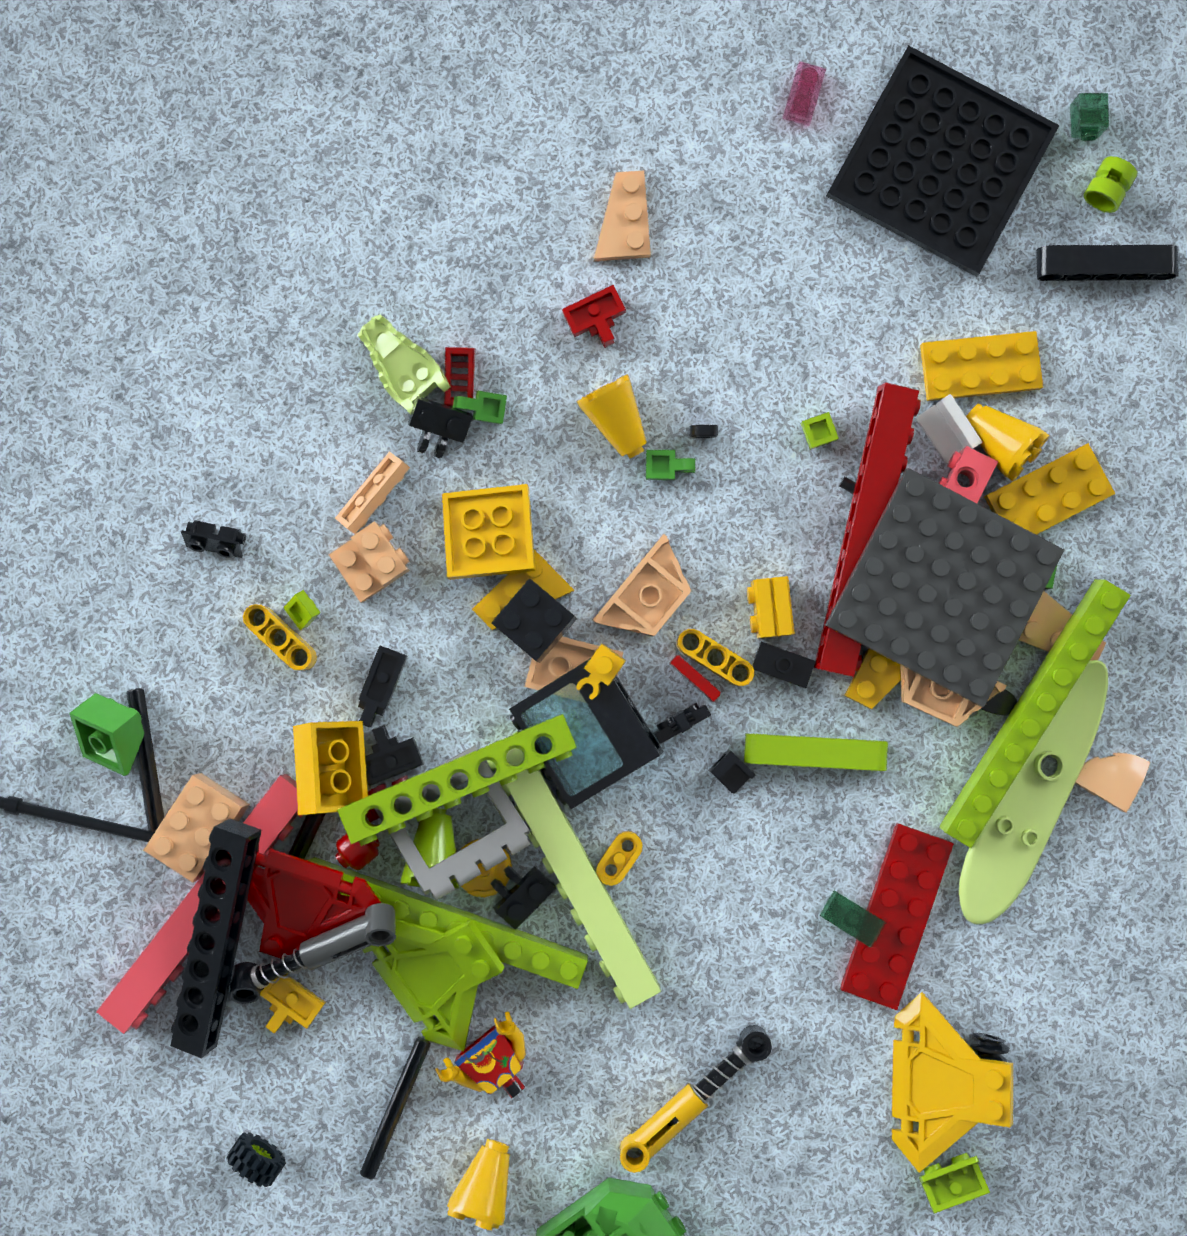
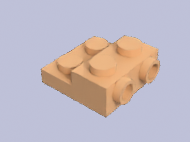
M375 521L354 534L351 540L329 554L361 603L410 571L406 566L410 561L401 548L395 550L390 540L394 537L385 524L379 526Z

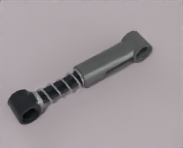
M385 903L373 904L366 909L365 915L302 942L299 950L294 949L293 954L287 955L284 953L279 960L272 958L271 963L267 965L264 963L257 965L252 962H241L234 965L230 982V999L241 1004L253 1003L259 999L260 991L267 987L269 983H277L279 978H288L291 973L297 974L302 968L315 970L371 945L386 946L393 943L396 939L394 907Z

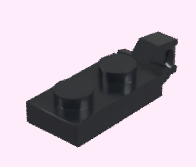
M381 645L379 646L358 699L360 700L358 707L364 709L359 721H363L364 726L372 728L376 715L383 716L385 710L388 709L407 660V655Z

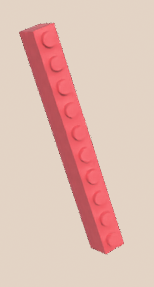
M287 774L280 775L243 822L262 830L259 841V853L268 855L269 850L273 849V846L279 839L284 841L292 832L294 827L290 824L297 816L300 818L304 816L298 815L296 781ZM204 874L96 1011V1013L123 1034L132 1028L137 1030L149 1016L145 1011L151 1004L156 1006L167 993L163 989L170 980L175 982L184 970L182 964L189 955L187 953V946L193 935L194 926L192 921L198 910L200 900L198 898V891L203 884Z

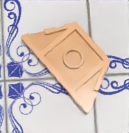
M665 534L660 537L594 617L593 621L595 623L655 636L690 594L689 584L682 573L680 564Z
M900 665L901 699L903 703L955 727L961 725L972 713L982 708ZM997 681L987 701L997 693L1005 690L1007 685Z

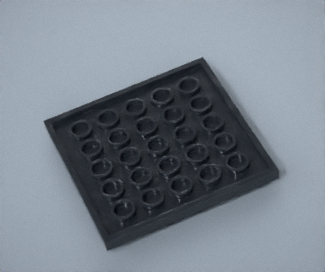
M908 45L826 197L977 277L1060 125Z

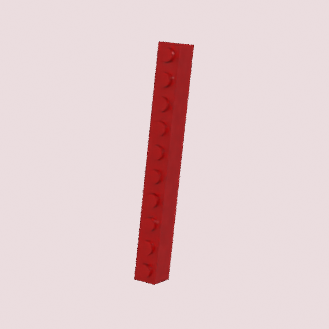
M886 382L877 388L814 668L854 677L855 671L858 672L861 667L862 655L859 654L861 644L825 626L885 510L899 482L900 474L904 473L908 462V457L905 456L906 447L911 444L914 436V428H911L913 417L917 416L921 405V400L918 399L919 390Z

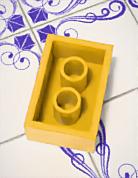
M363 721L310 722L293 726L298 815L338 812L339 808L368 796Z

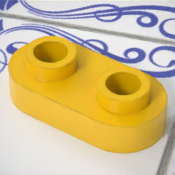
M632 831L619 833L599 860L596 873L603 884L609 886L619 884L640 856L642 841L636 833ZM626 840H630L633 843V848L629 851L622 848V843ZM609 864H613L617 868L616 872L612 875L607 874L605 871L606 866Z

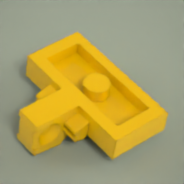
M290 976L285 979L279 978L277 983H269L260 992V996L272 1004L269 1009L274 1012V1015L265 1027L274 1034L284 1021L291 1024L295 1020L307 1029L326 1003Z

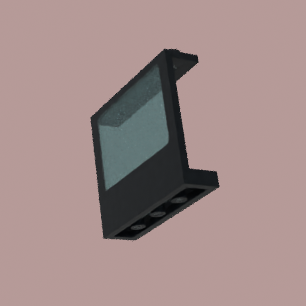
M590 659L509 709L512 713L510 719L518 730H525L560 714L564 715L577 748L571 750L573 755L569 758L556 762L554 757L545 761V768L541 770L548 780H553L558 788L556 794L563 805L567 804L570 810L659 757L664 752L617 675L609 686L601 682L600 693L592 700L589 698L593 692L591 684L586 683L581 690L576 689L578 682L585 677H589L591 674L584 669ZM545 736L539 737L534 744L535 750L541 754L547 753L551 748L550 739Z

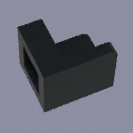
M727 750L708 770L733 794L749 778L753 779L756 776L731 750Z

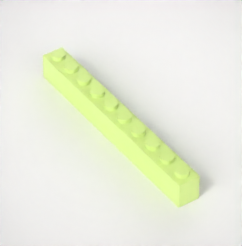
M517 748L511 749L506 756L507 762L511 765H519L524 759L523 752ZM487 760L492 771H495L496 765L494 762ZM526 769L517 773V780L501 787L508 797L512 795L517 804L515 806L517 812L530 827L531 831L528 836L535 848L540 846L546 857L542 858V861L549 874L553 872L556 874L559 880L556 887L564 900L569 898L574 908L570 912L578 926L583 924L588 934L584 937L592 952L598 950L603 959L599 962L602 971L607 978L612 976L617 986L613 990L621 1004L626 1002L628 1007L632 1009L660 993V985L604 884L599 880L592 862L541 770L529 774Z

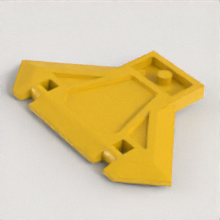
M921 992L898 1012L894 1018V1027L902 1029V1040H893L892 1117L901 1119V1129H892V1140L919 1173L976 1124L983 1123L1009 1128L1013 1126V1063L979 1058L927 996ZM914 1031H920L919 1041H914ZM913 1121L919 1122V1131H913Z

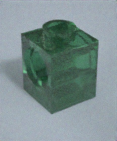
M1079 93L1070 104L1071 138L1093 141L1109 127L1108 93Z

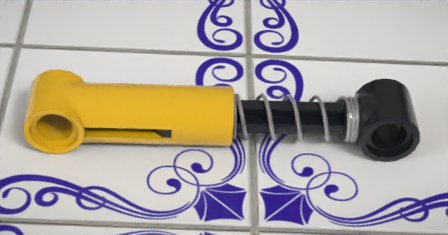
M749 1025L744 1028L739 1040L736 1042V1046L732 1048V1052L726 1058L722 1057V1061L716 1067L712 1066L713 1070L706 1076L702 1075V1080L696 1085L688 1083L633 1134L624 1137L619 1147L622 1166L627 1171L633 1173L644 1170L649 1164V1160L708 1107L707 1099L713 1098V1093L718 1089H723V1084L726 1081L733 1080V1075L738 1070L743 1071L744 1065L766 1059L772 1049L771 1040L766 1031L757 1025ZM760 1037L763 1039L760 1047L756 1049L748 1047L750 1039ZM631 1148H639L642 1154L637 1158H632L627 1155V1152Z

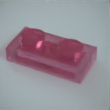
M799 61L782 119L810 126L826 72L825 68Z

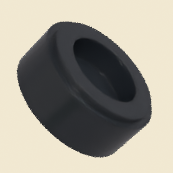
M718 425L689 426V436L691 438H716L718 436Z

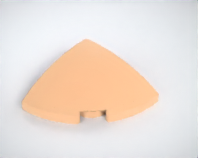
M1113 753L1114 756L1104 758L1094 757L1085 762L1075 784L1089 793L1100 797L1120 811L1127 813L1144 781L1150 762L1139 756L1127 753Z

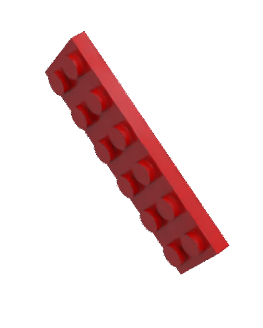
M896 823L840 986L841 991L894 1010L898 1009L954 843Z

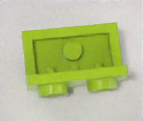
M964 1153L951 1158L953 1164L942 1168L940 1163L923 1169L925 1175L919 1177V1180L933 1214L990 1193L977 1163L979 1162L977 1155L969 1158L968 1153Z

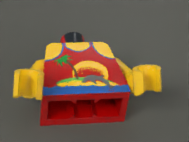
M505 1012L506 1020L503 1022L501 1020L497 1021L494 1018L495 1025L456 1056L454 1063L457 1066H454L449 1058H444L443 1062L447 1068L444 1070L435 1069L439 1079L443 1082L453 1081L463 1087L478 1092L485 1091L488 1094H492L502 1086L511 1098L517 1096L525 1088L516 1074L523 1068L526 1050L524 1035L512 1021L510 1012Z

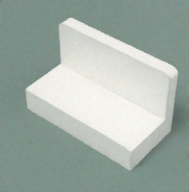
M951 394L916 418L946 464L949 463L955 451L960 452L966 446L973 449L982 443V440Z

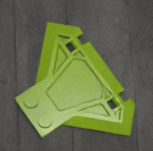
M395 919L396 939L393 943L386 945L389 952H387L384 946L373 945L362 949L364 953L372 951L377 959L372 962V965L414 1023L419 1021L424 1023L426 1028L421 1033L426 1040L464 1051L478 984L501 974L505 966L472 919L445 933Z

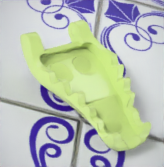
M384 316L372 317L367 324L362 326L358 337L370 351V357L374 367L379 372L380 381L389 395L405 408L410 415L417 396L425 398L437 386L443 392H446L451 387L439 364L425 349L416 345L404 334L397 331Z

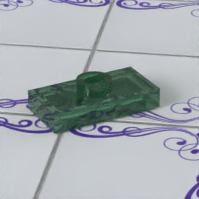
M835 890L819 915L870 948L873 947L887 923Z

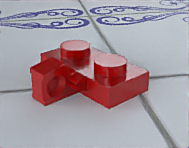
M611 285L563 308L562 313L574 338L589 331L591 337L598 334L604 348L615 343V338L610 330L611 327L615 326L613 319L625 314L626 309L614 285Z

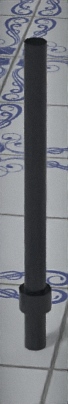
M9 796L8 798L0 797V809H4L5 813L12 815L26 814L144 842H149L155 833L149 832V830L23 802L22 798Z

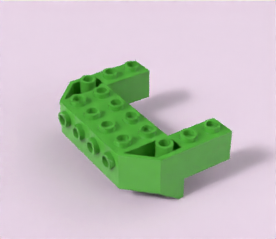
M609 1177L538 1227L536 1236H685L686 1229L678 1216L674 1218L667 1210L669 1204L660 1191L656 1193L649 1184Z

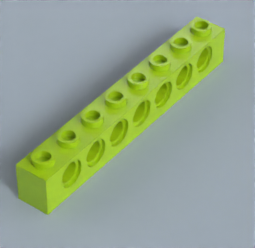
M560 714L343 806L337 811L351 844L359 841L360 846H363L378 839L376 834L387 829L388 833L391 834L406 827L404 822L415 817L417 822L433 816L432 810L443 805L445 810L459 805L462 803L460 798L471 793L473 798L487 793L490 791L488 786L499 781L501 786L513 782L518 779L516 774L527 769L528 773L531 774L545 768L544 762L554 757L556 762L569 758L573 755L571 750L577 748L564 715ZM542 736L548 737L551 741L550 750L544 754L538 753L534 747L535 741ZM517 748L523 752L524 759L519 765H511L507 762L506 756L511 749ZM485 760L494 762L496 765L494 775L491 777L482 776L478 770L481 762ZM457 772H462L468 777V784L462 789H457L451 784V777ZM433 784L439 788L440 797L437 800L429 801L424 797L423 789L426 785ZM405 796L411 800L412 808L409 812L402 813L396 809L395 801L398 797ZM376 808L383 813L382 823L374 825L368 821L367 813L370 809Z

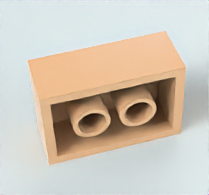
M202 773L194 774L143 851L193 883L199 880L205 872L203 866L209 854L211 844L209 836L214 826L228 819L240 821L250 804Z

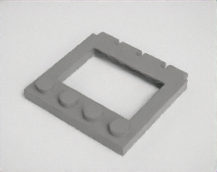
M474 745L471 748L463 751L462 753L456 755L455 757L447 760L442 764H445L449 761H452L456 758H459L478 749ZM485 761L480 763L478 770L482 776L491 777L494 775ZM457 772L451 777V784L455 788L468 781V777L462 772ZM499 782L489 785L490 791L486 794L502 817L505 825L431 868H428L405 828L389 834L425 895L431 892L437 901L455 890L450 880L455 878L458 885L462 886L481 875L477 866L479 863L487 871L507 859L503 849L507 848L513 856L530 846V842L526 837L529 834V829ZM429 784L424 787L423 795L427 800L433 801L440 797V790L436 785ZM401 796L396 799L395 807L399 812L406 813L411 810L412 803L409 798ZM374 808L383 822V813L379 809Z

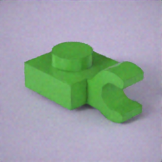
M476 391L475 399L454 396L453 408L473 411L472 420L503 424L507 395Z
M646 450V480H675V472L695 473L696 459L675 458V450Z

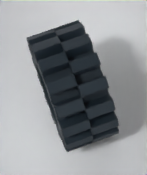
M244 1132L239 1136L227 1154L228 1164L233 1166L232 1170L234 1172L240 1173L239 1176L241 1178H248V1182H255L260 1187L262 1185L264 1187L271 1186L285 1166L286 1159L282 1156L283 1153L280 1150H276L277 1147L268 1143V1140H262L260 1135L256 1134L254 1136L250 1132L247 1134Z

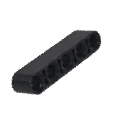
M1043 246L1036 250L1037 280H1169L1179 276L1178 246Z

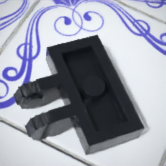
M417 396L408 421L409 426L423 430L417 452L425 453L429 445L431 433L439 435L434 449V457L442 458L448 438L464 443L473 415L472 413Z
M508 865L503 871L510 880L516 883L511 890H508L496 878L490 883L503 897L493 907L494 911L515 930L556 889V886L535 866L522 878Z

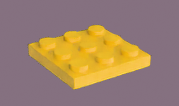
M528 484L442 493L446 568L449 580L535 571Z

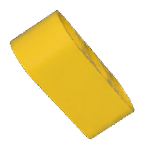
M258 604L250 605L243 613V622L246 627L293 670L306 671L314 667L317 661L314 649L272 609ZM262 610L265 614V621L260 626H257L253 618L256 612ZM279 630H283L286 633V641L281 646H278L274 640L275 634ZM303 649L307 653L308 658L306 663L300 666L297 664L295 656L298 651Z
M687 629L678 636L677 647L682 654L730 684L745 686L753 680L754 669L748 661L700 631ZM692 634L697 638L698 646L695 650H687L683 646L682 640L685 635ZM712 649H716L722 654L723 660L718 666L711 665L707 660V655ZM736 665H742L747 670V676L741 682L735 680L732 675L733 668Z

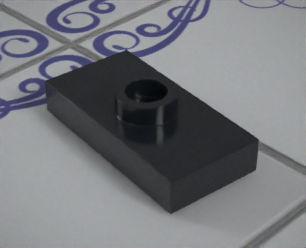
M761 641L752 666L755 671L802 688H807L816 661Z

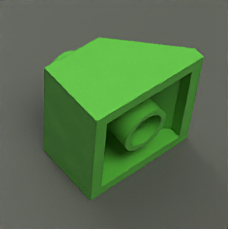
M95 693L69 713L82 756L126 776L130 773L144 737L141 715L134 708H128L111 698Z

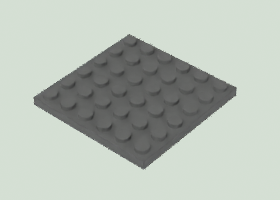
M906 468L825 626L974 704L984 707L1049 582L1064 549L918 472Z

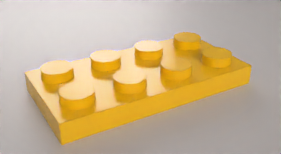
M1036 331L924 342L920 345L927 401L942 400L949 394L953 398L1040 390L1043 388Z
M1089 443L987 494L984 498L992 512L1034 534H1038L1109 498L1115 492Z

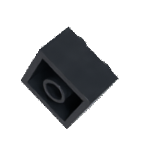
M529 578L491 624L536 662L541 663L577 618Z

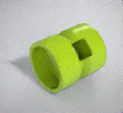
M1114 156L1106 157L1095 173L1096 178L1091 180L1084 192L1085 201L1102 212H1116L1126 197V192L1131 188L1138 176L1137 169L1125 159Z

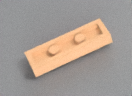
M389 451L335 519L353 534H356L367 523L368 518L377 507L385 501L386 496L395 485L403 479L410 467Z

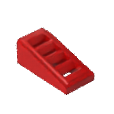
M445 347V377L451 387L444 392V405L453 406L454 397H451V391L467 392V397L474 399L476 348ZM453 356L468 357V362H452ZM452 368H468V374L452 373ZM452 380H468V386L451 385Z

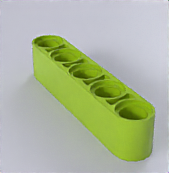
M745 733L744 763L887 771L888 741Z

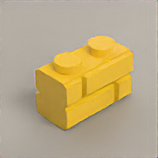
M788 576L752 580L751 587H747L748 604H753L754 615L750 616L751 633H756L757 639L794 635Z

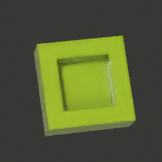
M829 412L800 423L810 450L839 439Z
M304 590L296 593L283 607L300 631L308 627L321 613L314 601L309 598Z

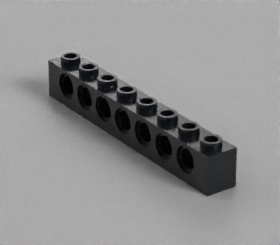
M228 819L214 826L209 836L211 844L209 854L203 866L205 871L203 884L198 891V898L200 900L198 910L192 921L194 930L192 939L187 946V953L189 955L187 965L182 972L183 985L176 1002L178 1007L177 1015L171 1027L173 1035L170 1046L201 1059L216 1048L218 1044L262 831L233 819Z

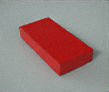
M676 655L669 662L673 668L712 702H715L721 695L715 686L680 655Z

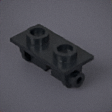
M194 520V522H188L186 531H181L186 547H189L191 550L196 552L210 551L226 558L233 556L243 557L240 544L244 545L246 533H242L241 529L221 526L218 535L214 534L216 530L215 524Z

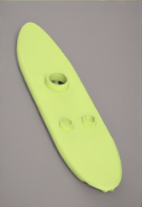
M1089 661L974 845L968 849L960 875L958 895H960V906L963 915L969 922L973 924H986L998 918L1017 899L1030 879L1084 766L1099 728L1108 690V671L1102 661ZM1048 755L1055 758L1058 765L1057 770L1051 776H1046L1041 770L1042 760Z

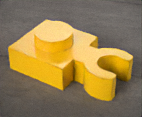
M602 643L584 667L591 674L589 677L581 679L576 689L581 690L586 683L591 684L593 692L589 698L591 700L600 693V683L603 682L609 686L626 663V660Z

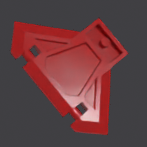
M258 845L247 901L264 923L259 952L281 959L284 953L290 955L293 954L294 949L299 950L302 942L365 915V911L369 906L381 902L365 879L355 876L353 883L343 880L344 872L270 849L269 854L265 855L259 853Z

